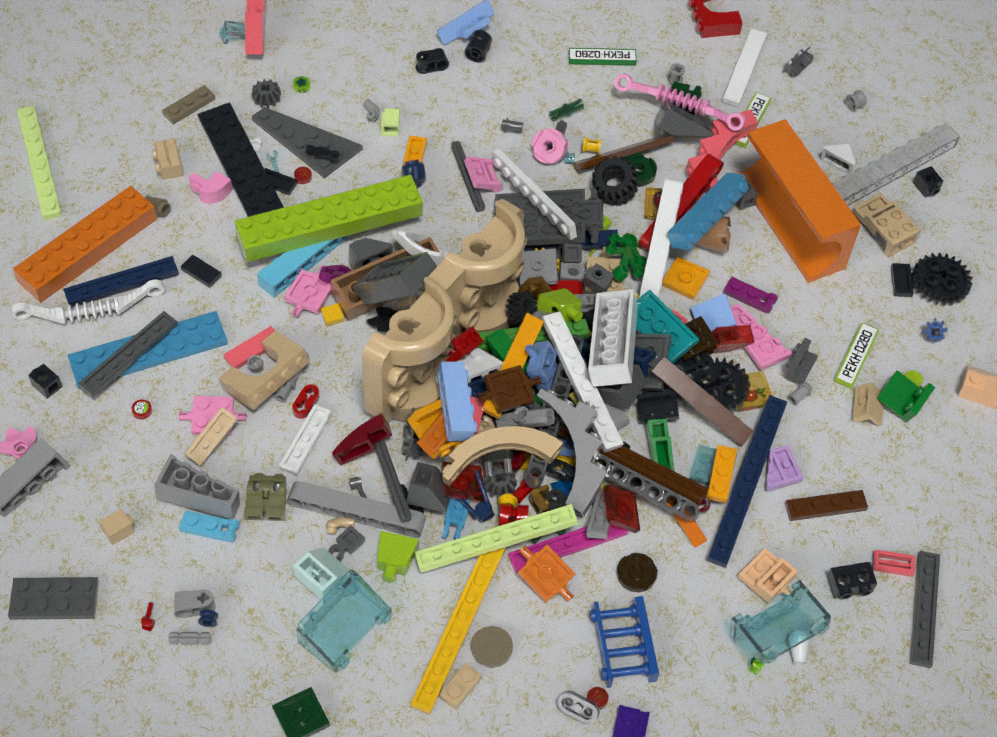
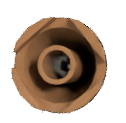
M722 217L696 245L727 253L731 238V232H729L728 228L731 227V218Z

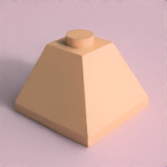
M967 365L958 397L995 409L997 406V375Z

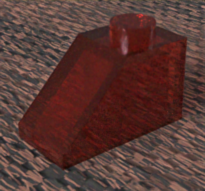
M750 325L716 327L712 331L718 341V344L715 345L714 353L730 352L755 342Z

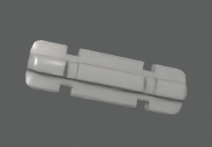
M199 632L169 633V644L178 645V643H181V645H198L199 643L201 645H209L211 642V634L209 632H201V634Z

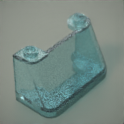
M350 570L300 621L296 629L298 644L333 672L337 673L340 669L343 670L350 662V651L375 624H386L391 619L392 609L358 573Z
M801 580L792 584L793 591L790 595H782L781 602L751 618L747 614L744 618L739 613L731 618V639L761 663L770 664L778 656L817 634L825 633L829 629L831 615Z

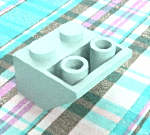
M325 548L307 552L293 565L294 576L323 602L353 575L352 571Z

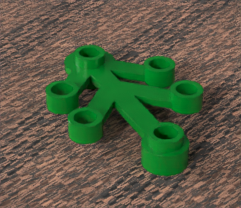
M617 233L609 236L611 243L606 247L607 253L611 256L614 254L622 255L620 265L612 270L614 278L622 282L628 277V261L635 277L639 279L643 277L645 272L643 267L646 266L647 259L642 255L640 256L637 250V238L629 233H625L622 237ZM622 244L623 247H617L616 245Z

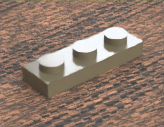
M203 85L163 109L162 113L174 125L214 101L215 95Z

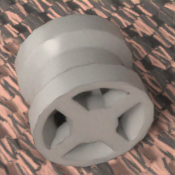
M857 90L845 97V103L849 110L855 111L858 107L865 106L867 99L861 90Z

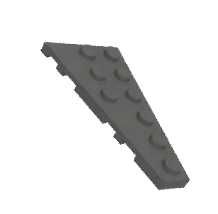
M266 107L252 116V121L324 179L363 150V145ZM309 144L315 147L330 149L331 151H339L340 159L339 161H334L331 158L325 159L306 154V146Z

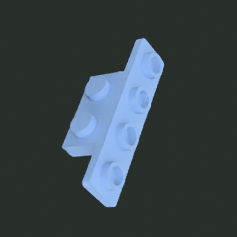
M489 0L482 1L437 29L442 44L446 45L456 38L469 39L474 31L484 30L486 25L491 23L489 17L494 15Z

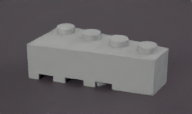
M42 438L34 442L30 449L0 476V515L6 517L24 503L28 494H36L41 490L40 486L48 479L53 481L58 477L56 473L62 468L66 471L71 467Z
M170 454L154 484L156 499L226 519H233L240 505L239 490L219 479L214 480L202 470L199 472L192 468L191 464L177 460V457Z

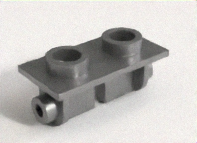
M810 46L805 51L801 49L794 55L796 59L791 58L785 64L786 68L782 73L787 70L790 77H797L804 68L812 63L814 57L811 53L807 52Z

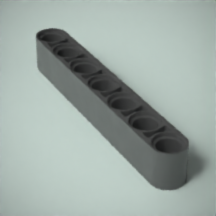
M600 453L593 461L594 465L599 461H604L607 464L605 471L608 472V477L606 480L684 521L694 522L697 520L699 507L693 501ZM615 471H623L624 476L621 479L614 478L613 474ZM638 479L642 482V485L639 488H633L631 482ZM651 489H658L660 494L653 498L649 496V491ZM669 498H675L678 501L674 507H669L666 502ZM692 507L696 513L689 517L685 515V509Z

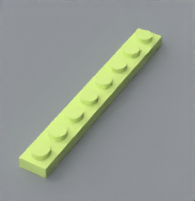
M35 106L17 109L43 220L61 217L62 214Z
M570 504L415 552L420 572L423 573L576 526L578 521L573 506Z

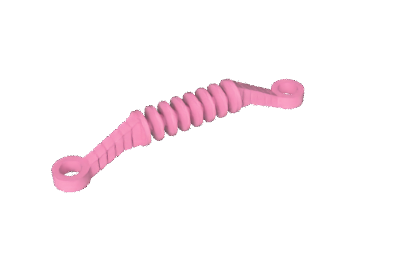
M621 74L615 79V86L619 91L624 92L632 89L656 96L657 101H660L663 97V103L670 99L669 102L672 104L676 101L675 106L677 107L682 103L683 110L687 106H689V112L695 108V114L702 110L701 116L705 117L706 114L713 115L726 122L732 130H740L746 123L743 114L735 112L730 115L710 105V100H706L703 104V98H700L697 102V96L694 95L690 99V93H687L684 97V91L677 95V89H674L671 93V87H667L665 91V85L663 84L656 87L634 82L628 74ZM622 78L628 81L627 87L621 86L620 80ZM733 117L740 119L741 123L739 126H735L732 123Z

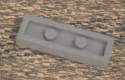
M600 490L598 492L586 531L587 537L607 539L614 514V508L613 510L608 509L610 504L608 499L614 504V501L618 499V491Z

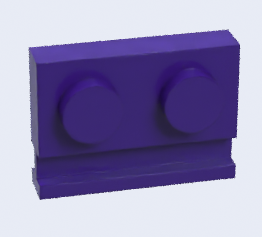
M619 705L613 737H645L650 712H643L640 709Z

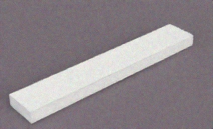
M755 29L750 30L724 94L723 103L739 107L767 33Z

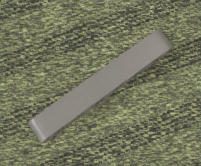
M301 481L293 483L287 499L290 505L332 517L352 518L359 524L415 538L421 536L427 518L425 514L410 509L411 520L402 522L395 505Z

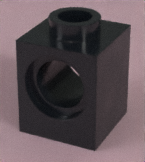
M930 166L917 171L913 184L924 197H928L940 192L943 179Z
M44 363L33 369L28 375L31 385L47 399L62 388L59 376Z

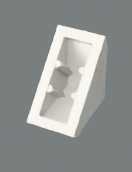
M849 144L825 146L820 160L851 176L856 163Z

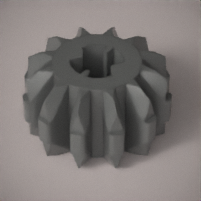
M264 79L263 82L257 81V84L253 85L251 95L256 105L260 104L261 108L264 106L269 108L270 105L275 106L276 102H280L281 89L277 82H272L271 79L269 81Z
M502 465L499 466V469H496L494 466L492 467V476L486 477L485 475L483 479L485 490L490 492L491 498L495 495L499 498L503 494H512L517 486L515 472L506 474Z

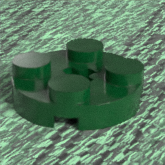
M636 153L625 158V160L628 159L634 165L639 185H646L654 181L657 165L651 157L648 159L644 157V154Z

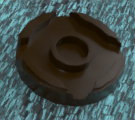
M631 553V555L624 556L620 560L616 575L618 582L623 588L639 593L647 591L654 585L658 570L654 561L647 555Z

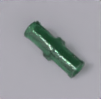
M579 98L569 104L564 103L562 107L549 111V117L553 116L550 119L554 122L584 109V104H580L583 101Z

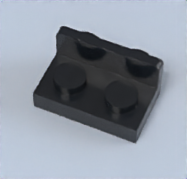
M665 389L658 393L643 392L641 395H637L641 424L646 423L647 420L667 419V421L680 419L675 390Z

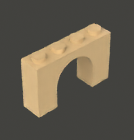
M276 330L261 342L266 354L277 361L270 371L259 376H248L232 366L218 378L225 392L252 410L257 408L310 362L305 348Z

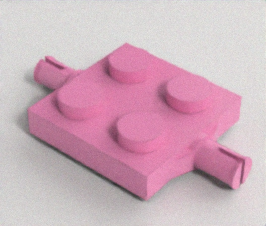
M324 265L320 266L317 273L301 269L285 294L284 300L295 305L294 310L291 312L294 317H299L303 309L318 314L320 308L323 307L330 296L331 283H325L319 279L320 270Z
M194 396L191 412H179V420H191V434L200 435L221 407L234 415L239 421H246L247 413H235L233 397ZM232 428L227 433L228 436L232 435Z

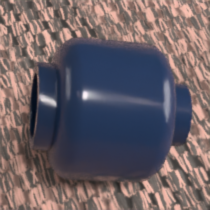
M419 159L405 161V165L402 166L403 176L411 175L415 185H421V181L426 179L424 163L419 162Z

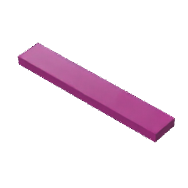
M615 516L612 518L607 539L587 537L586 531L588 526L530 545L527 548L534 554L548 545L562 558L628 535V530L624 522ZM520 549L508 553V558L515 574L527 562V559L519 552Z

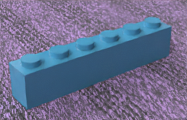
M726 173L667 232L671 247L690 250L749 190L745 175Z

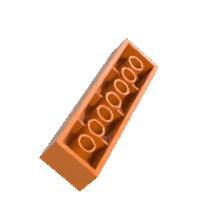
M130 185L15 266L13 270L17 282L42 303L156 221L157 216L154 205Z

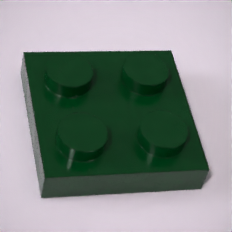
M312 687L272 705V709L286 737H309L330 727V723Z

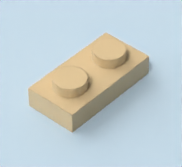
M465 663L439 694V698L457 710L480 682L482 675Z

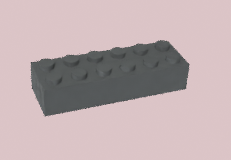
M427 252L379 263L357 281L352 288L365 305L371 303L374 305L378 302L383 303L386 300L390 302L393 299L399 300L402 297H415L423 291L422 287L425 285L424 278L428 277L436 269L437 265Z

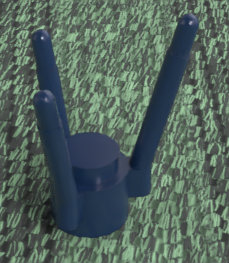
M476 469L475 475L480 490L476 492L480 503L475 506L476 510L456 491H453L452 494L472 514L474 519L479 518L481 522H485L494 517L495 513L488 499L479 471Z

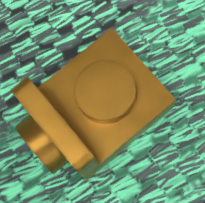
M542 276L527 278L518 289V292L532 293L537 300L539 294L552 291Z
M548 485L534 488L530 492L529 503L536 514L547 512L550 508L545 498L549 492Z

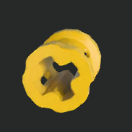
M584 136L582 152L591 151L599 154L602 139L593 140L587 139Z

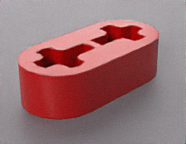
M306 385L297 396L292 405L293 414L296 418H306L313 405L317 404L320 395L316 385ZM304 405L305 410L298 411V408L301 409Z

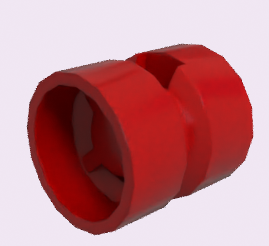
M500 503L499 526L527 518L529 505L513 507L512 504Z

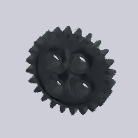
M940 252L937 256L931 253L930 257L925 255L923 259L920 258L912 272V281L915 282L913 287H919L917 293L923 292L922 298L928 296L929 302L934 299L936 305H938L939 301H942L944 306L947 302L953 305L954 301L959 303L961 299L964 300L971 290L970 288L973 284L971 280L973 277L969 276L971 271L965 270L967 265H960L962 260L956 262L955 256L950 259L947 253L945 257H942Z
M716 357L715 362L708 359L707 365L701 362L702 368L695 367L696 373L691 372L692 380L711 396H716L715 399L728 410L732 409L736 412V406L743 407L742 400H748L747 395L750 394L749 375L746 374L745 368L740 369V363L734 366L733 360L727 363L724 357L722 362H719L718 357ZM705 380H710L709 383H703ZM730 390H734V391H735V392H733V393H727V392L730 391Z

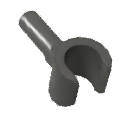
M359 477L350 478L351 490L358 489L360 496L367 498L362 488L361 479Z

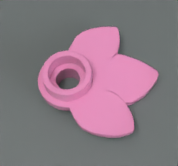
M30 426L23 433L16 429L8 428L6 441L0 442V452L5 455H13L16 459L24 455L36 441L34 428Z

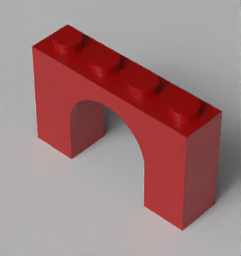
M689 0V7L693 10L692 16L696 20L697 32H700L701 38L740 35L743 22L739 11L714 12L704 5L705 2L711 0Z

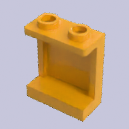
M441 399L416 410L407 419L419 439L443 411ZM446 439L438 451L431 456L432 459L439 456L441 458L448 456L452 452L451 450L457 448L464 441H447Z

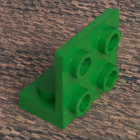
M897 370L879 393L877 400L905 422H908L918 414L936 387L931 383L924 387H918Z

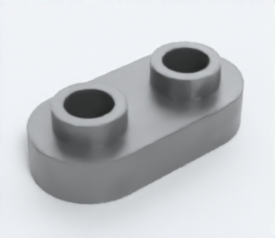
M565 691L558 698V707L562 712L585 724H591L599 717L600 710L598 705L574 691ZM567 698H571L573 704L568 703ZM586 708H590L592 710V714H589L586 711Z

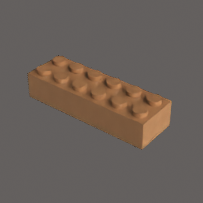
M431 237L417 242V244L424 248L439 252ZM403 248L331 280V292L347 320L389 302L386 300L383 303L378 302L374 305L372 303L365 305L352 286L377 264L412 256Z

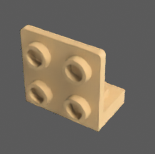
M899 206L886 211L870 221V224L887 241L884 254L888 258L915 244L921 231Z

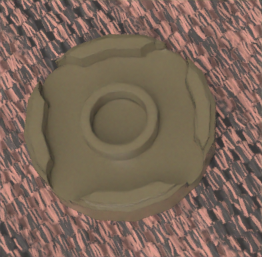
M484 627L473 636L471 643L472 656L479 664L486 665V667H500L507 663L512 655V638L507 631L500 627Z

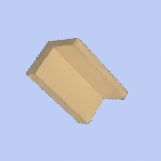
M872 382L855 388L852 419L856 422L870 419L877 426L882 425L884 404L877 400L881 390Z

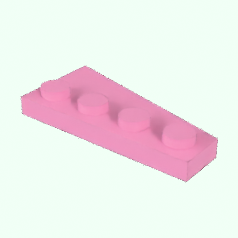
M737 303L730 306L738 326L733 328L732 331L759 370H763L793 356V352L789 348L783 347L781 345L782 342L778 338H773L768 333V330L763 325L760 326L755 321V318L740 304Z

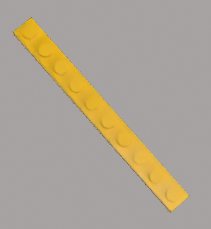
M507 547L479 555L410 703V707L429 715L431 714Z

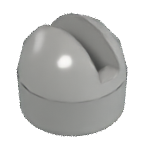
M253 355L247 360V365L251 371L258 372L263 369L264 363L260 356ZM256 361L258 363V366L256 367L253 364V362Z

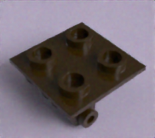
M702 316L686 323L685 325L699 338L700 342L682 355L684 361L703 351L708 354L714 353V348L718 341Z

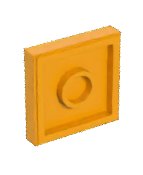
M677 256L663 278L662 286L695 300L710 271Z

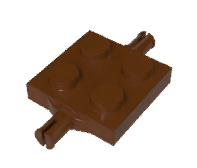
M521 365L485 375L483 379L487 386V391L478 393L477 397L480 402L491 399L499 414L534 403L535 398L532 393V386L541 384V379L539 376L528 379Z

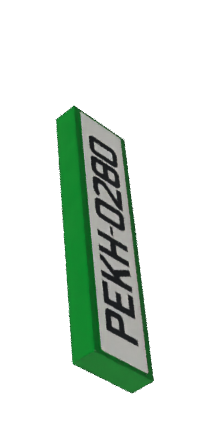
M569 48L568 50L569 64L636 66L637 63L636 49Z

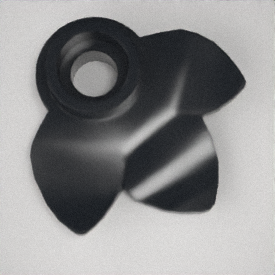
M377 307L376 313L378 316L367 319L366 322L371 327L377 328L379 332H387L390 330L389 323L391 317L398 311L388 307Z

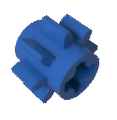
M934 318V322H926L929 328H925L923 332L928 333L927 340L932 338L937 342V339L940 337L945 339L943 332H947L948 328H943L944 320L938 322ZM938 327L939 333L937 331L933 333L932 329Z

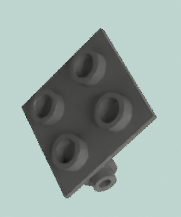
M415 407L412 408L410 415L407 414L406 424L403 427L405 441H403L402 453H405V461H407L408 456H412L413 459H420V456H422V448L416 443L419 437L407 421L414 413Z

